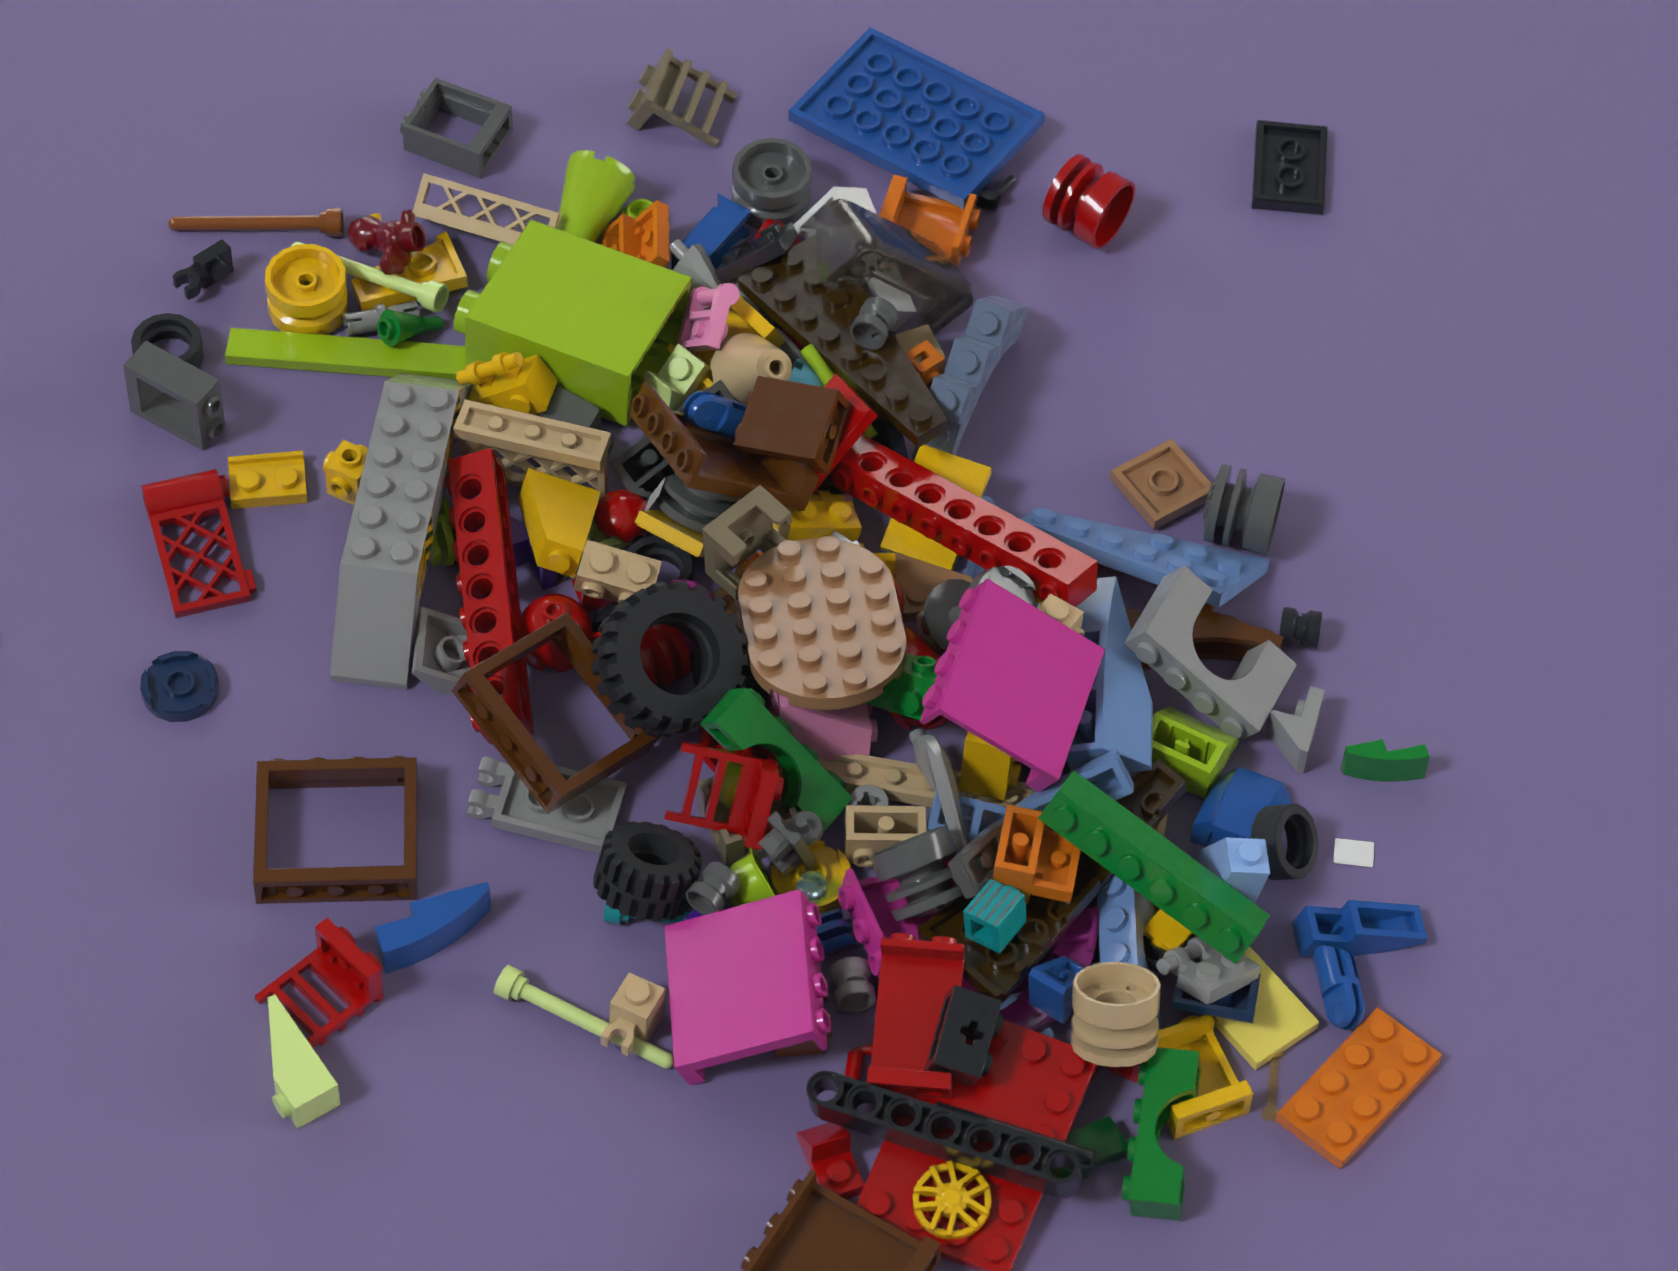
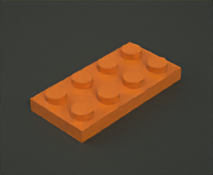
M1377 1007L1277 1112L1275 1121L1341 1170L1441 1061L1442 1054Z

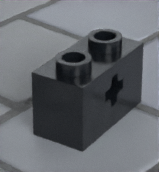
M957 985L953 986L945 994L924 1071L952 1073V1080L954 1082L969 1087L973 1086L981 1077L986 1078L993 1061V1054L988 1053L991 1039L998 1037L1004 1020V1015L998 1014L1002 1000ZM964 1030L969 1032L968 1039L973 1041L970 1045L965 1043L966 1036L961 1034Z

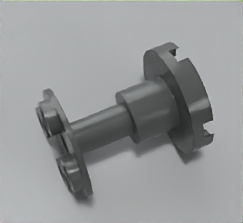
M1002 566L985 570L978 574L972 583L963 579L941 581L930 591L926 599L924 616L921 618V628L926 635L930 636L938 648L946 652L950 642L947 640L948 631L959 618L962 610L959 608V602L968 588H975L986 579H989L1038 608L1040 602L1035 603V596L1032 591L1036 590L1032 580L1018 568Z

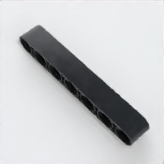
M824 1070L817 1072L807 1082L806 1091L811 1110L821 1120L945 1161L961 1163L973 1169L976 1168L979 1172L1059 1198L1073 1196L1082 1185L1079 1157L1068 1148L832 1071ZM830 1090L837 1093L833 1099L828 1101L817 1099L818 1095L823 1091ZM864 1103H871L876 1106L873 1111L867 1114L856 1112L858 1106ZM902 1116H911L915 1119L912 1124L905 1127L894 1124ZM946 1128L954 1131L953 1135L948 1139L941 1140L934 1137V1134L940 1129ZM982 1141H987L994 1145L992 1149L983 1153L973 1150V1147ZM1021 1154L1033 1157L1029 1164L1023 1166L1012 1162L1016 1156ZM1060 1167H1067L1073 1171L1069 1177L1063 1179L1052 1175L1054 1170Z

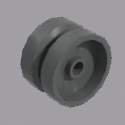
M777 138L755 140L745 145L735 155L732 166V201L751 211V216L744 223L760 229L764 222L771 218L774 221L780 220L785 225L790 222L794 225L808 212L811 202L810 184L812 179V167L809 156L796 144Z

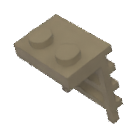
M667 48L653 66L647 64L640 74L638 83L642 86L640 90L637 89L628 103L627 108L631 110L626 124L639 130L654 113L705 144L715 148L718 145L719 139L710 135L709 131L722 98L724 97L733 102L737 94L727 88V82L723 80L720 83L709 78L710 72L705 69L702 73L690 67L691 61L685 59L684 62L672 56L674 51ZM686 76L696 81L681 118L672 113ZM704 87L712 90L714 94L701 127L698 128L690 122Z

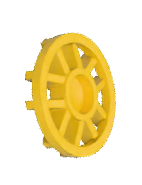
M952 1161L936 1166L933 1165L919 1178L915 1185L912 1200L913 1210L916 1213L915 1216L919 1218L918 1222L925 1230L937 1237L960 1239L970 1236L984 1225L990 1214V1186L976 1168L973 1169L961 1163H952ZM948 1171L951 1182L943 1184L938 1173ZM955 1171H960L967 1175L957 1181ZM932 1177L936 1187H923ZM975 1179L980 1186L967 1191L965 1187ZM984 1193V1206L973 1199ZM919 1196L935 1197V1201L920 1203ZM968 1208L981 1214L976 1221L965 1213ZM922 1211H936L931 1223L926 1220ZM942 1216L950 1218L947 1230L936 1228ZM956 1218H959L968 1225V1227L962 1230L953 1231Z

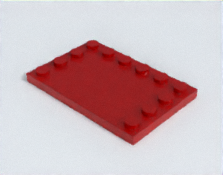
M1003 1020L998 1037L991 1039L988 1053L993 1054V1061L986 1078L981 1077L971 1087L953 1081L951 1099L909 1096L936 1105L938 1101L1066 1142L1097 1065L1083 1060L1074 1052L1072 1045ZM964 1030L961 1034L966 1036L965 1043L970 1045L973 1041L968 1039L969 1032ZM902 1116L894 1124L905 1127L912 1124L915 1119L911 1116ZM946 1128L940 1129L934 1134V1137L941 1140L948 1139L953 1135L954 1131ZM883 1141L856 1205L921 1243L926 1235L941 1243L942 1258L976 1271H1012L1044 1193L979 1172L989 1184L991 1192V1210L986 1222L978 1231L970 1236L960 1239L940 1238L929 1233L918 1222L915 1216L916 1213L913 1210L912 1200L913 1191L919 1178L931 1166L947 1163V1161ZM982 1141L977 1143L973 1150L983 1153L992 1149L994 1145L990 1142ZM1021 1154L1016 1156L1012 1162L1023 1166L1029 1164L1033 1157ZM948 1171L938 1173L943 1184L951 1182ZM955 1171L957 1181L967 1175L966 1173ZM931 1177L923 1187H936L933 1178ZM974 1179L965 1189L970 1191L980 1185ZM984 1193L973 1199L982 1206L985 1204ZM919 1196L920 1203L935 1201V1197ZM970 1208L965 1212L975 1221L981 1215ZM922 1211L926 1220L931 1223L936 1211ZM942 1216L936 1228L947 1230L950 1218ZM956 1218L953 1231L962 1230L968 1227V1225L959 1218Z

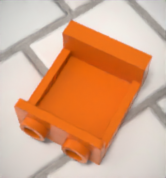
M893 174L878 218L894 256L957 270L961 257H968L972 244V236H969L971 230L977 231L981 209H976L977 195L969 194L965 209H962L945 200L907 192V177Z

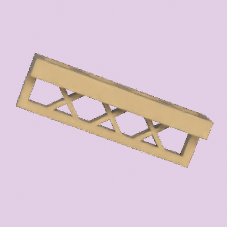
M423 173L412 212L416 217L497 241H504L514 245L522 233L521 231L514 230V228L520 225L524 230L527 226L526 221L537 215L549 217L548 226L556 229L561 218V213L425 173ZM431 183L443 186L450 200L438 207L426 204ZM451 189L460 191L462 193L457 196H454ZM469 195L476 196L483 208L482 211L472 217L464 215L458 203ZM485 199L494 201L496 203H494L491 206H488ZM453 205L456 212L446 210V208ZM503 205L510 206L517 218L516 221L506 227L498 225L492 214V211ZM519 209L530 213L522 217ZM487 215L490 222L480 220V218Z

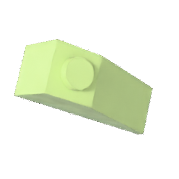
M274 994L268 998L273 1079L276 1095L272 1097V1101L283 1119L289 1116L298 1129L340 1106L339 1089L337 1082Z

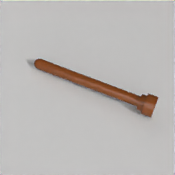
M342 207L327 208L326 211H320L319 215L173 216L169 219L168 226L174 231L319 229L320 233H327L328 237H342L344 216Z

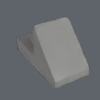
M1310 686L1306 701L1298 700L1294 715L1276 710L1270 711L1267 732L1294 770L1299 773H1304L1321 712L1325 693L1324 689Z

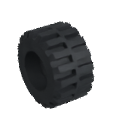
M631 821L626 822V825L619 824L614 826L613 830H609L605 836L594 874L593 885L597 889L599 898L606 900V905L612 909L619 910L620 914L636 917L637 920L645 921V919L653 922H661L662 919L672 920L676 918V915H683L690 906L685 893L698 880L702 866L701 853L698 848L693 847L694 843L689 838L683 837L682 833L677 830H671L665 825L652 824L647 821H642V823Z

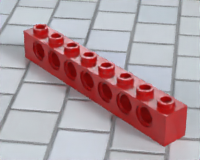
M863 434L831 471V485L888 515L897 522L919 532L926 538L941 544L957 555L972 561L985 570L1002 566H1012L1020 569L1034 583L1036 590L1032 591L1034 596L1043 601L1052 594L1077 607L1097 590V560Z
M491 448L448 459L450 475H447L445 478L448 493L453 501V507L449 508V518L452 527L456 530L457 540L452 542V549L460 567V574L456 575V585L460 595L463 597L464 607L459 609L462 626L467 633V641L463 642V651L467 662L470 664V669L523 638L505 468ZM526 656L487 679L498 694H502V699L530 734H534ZM470 715L471 723L475 732H480L482 736L491 745L492 742L488 739V737L485 735V733L481 730V728Z

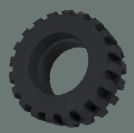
M664 581L654 583L646 589H640L620 602L611 610L610 616L605 618L599 626L598 631L601 635L594 640L592 652L598 654L597 660L591 663L592 675H600L602 681L596 688L600 697L605 694L608 695L612 703L607 708L614 716L620 712L624 714L626 718L623 724L631 729L641 726L644 728L643 733L645 735L656 737L664 733L666 738L679 737L684 733H693L703 728L700 723L730 689L745 687L748 678L742 675V673L750 668L749 655L743 654L742 650L743 647L749 644L746 633H738L735 625L741 621L736 613L728 615L723 609L727 603L719 596L713 599L708 598V589L700 585L689 589L687 582L674 581L669 585ZM659 624L672 626L685 633L692 640L699 653L701 662L699 681L693 690L683 695L671 694L657 687L648 678L640 659V644L644 633L649 628Z

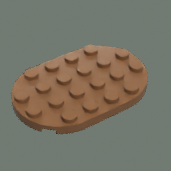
M833 536L795 541L786 540L760 555L745 570L739 583L738 599L743 633H746L749 643L746 645V650L749 655L750 669L755 680L769 694L775 691L789 698V704L801 708L836 710L857 706L883 694V687L893 678H899L906 662V635L893 577L888 567L875 554L861 546L838 540Z

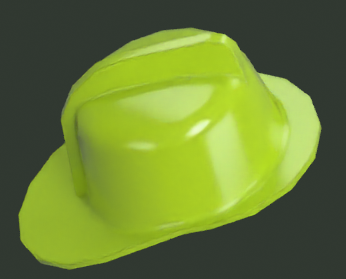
M750 848L748 855L730 867L741 882L740 890L733 898H730L735 907L775 896L771 888L770 877L758 850Z

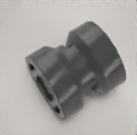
M880 297L866 299L859 311V316L855 318L850 327L852 339L866 349L874 350L882 347L888 337V331L893 328L898 319V312L895 306Z
M714 861L710 862L702 872L701 881L694 882L686 891L685 896L688 903L697 912L707 915L723 910L725 908L724 901L735 896L741 888V882L731 869L722 863Z

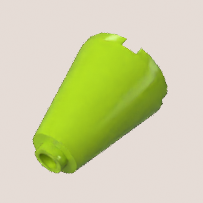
M578 150L571 154L567 162L559 209L561 218L557 229L595 242L634 192L636 184H633L635 175L624 164L612 157L606 156L603 161L593 158L594 151Z

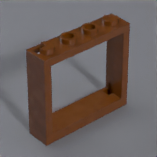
M567 612L464 672L451 690L547 814L647 753L663 734L661 733L653 737L645 735L643 733L644 728L641 726L631 729L623 724L626 718L624 714L620 712L614 716L607 708L612 703L607 694L600 697L596 688L602 682L600 675H592L591 663L597 660L598 654L592 652L593 644L586 637L582 627L575 623ZM553 640L630 738L629 742L567 780L487 679Z
M356 756L349 759L315 757L309 760L275 758L269 761H257L253 870L256 904L418 900L417 757L364 758ZM404 786V865L268 869L270 789Z

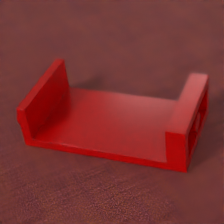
M906 933L891 934V938L881 937L880 947L882 956L871 1066H868L867 1083L908 1096L951 1099L952 1073L924 1071L945 994L955 985L962 987L965 957L964 944H958L956 939L944 936L933 937L932 941L915 940V936Z

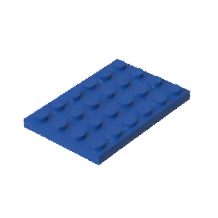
M870 27L788 110V117L790 122L895 175L907 177V181L965 209L969 194L978 195L1044 124L1045 113Z

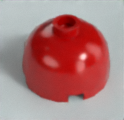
M547 594L535 599L522 611L520 619L522 636L524 638L567 612L575 623L582 627L586 637L591 642V637L593 636L591 617L585 607L573 598L562 594ZM553 640L526 655V662L535 669L544 671L543 666L556 668V672H565L574 668Z

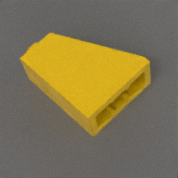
M528 468L518 502L537 566L574 578L584 551L601 491Z

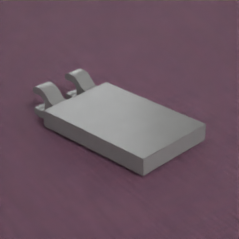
M482 757L478 769L480 774L477 783L487 787L502 785L499 796L489 794L480 789H472L468 800L467 816L476 819L492 817L491 827L600 854L606 834L616 826L626 793L627 783L605 778L547 814L508 763L500 762L491 757ZM555 765L566 780L580 772Z

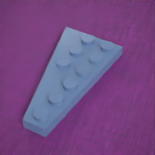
M1035 508L1020 518L1092 557L1101 565L1159 585L1164 576L1185 565L1213 590L1206 603L1218 608L1265 575L1270 561L1267 558L1175 539L1165 534H1152L1059 514L1045 508Z

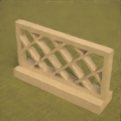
M464 400L453 428L454 438L459 439L460 456L489 448L497 450L505 457L500 459L505 468L506 484L522 487L527 470L531 468L546 474L551 473L555 477L580 485L587 481L596 490L601 491L599 499L608 493V450L611 444V432ZM532 457L541 466L535 468L526 460ZM515 465L523 474L513 472L509 467ZM569 466L577 475L571 476L562 468Z

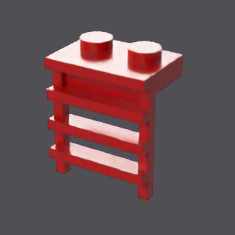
M682 742L681 751L695 754L681 813L666 810L664 819L717 831L726 829L728 833L743 836L745 847L761 850L758 842L773 829L767 820L771 816L769 814L773 800H780L784 785V778L779 777L776 760L757 758L747 753H744V755L729 752V749L721 748V750L710 748L700 743L696 745ZM705 756L718 759L703 818L690 814ZM729 761L741 764L728 822L714 820Z
M328 918L315 926L317 948L254 996L255 1001L261 1005L270 996L275 994L288 1014L310 1035L307 1041L312 1048L318 1044L320 1046L324 1045L329 1035L336 1030L342 1031L346 1028V1022L355 1015L360 1017L365 1013L364 1008L373 1001L378 1003L383 999L381 978L383 969L378 959L372 953H364L359 949L351 933L343 926L338 928ZM310 969L348 1008L339 1013L300 974ZM290 983L329 1022L320 1028L282 988Z

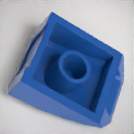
M1240 766L1219 776L1193 823L1190 842L1205 847L1226 837L1250 839L1252 824L1260 810L1270 805L1293 804L1284 783Z

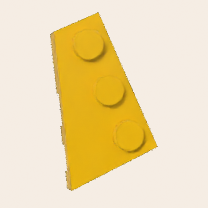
M447 231L437 235L436 242L425 247L422 251L411 253L408 266L403 267L404 272L400 275L394 274L420 284L425 281L434 280L446 284L449 287V292L468 287L467 275ZM358 277L351 279L352 291L361 311L374 309L377 304H384L387 307L417 300L413 296Z

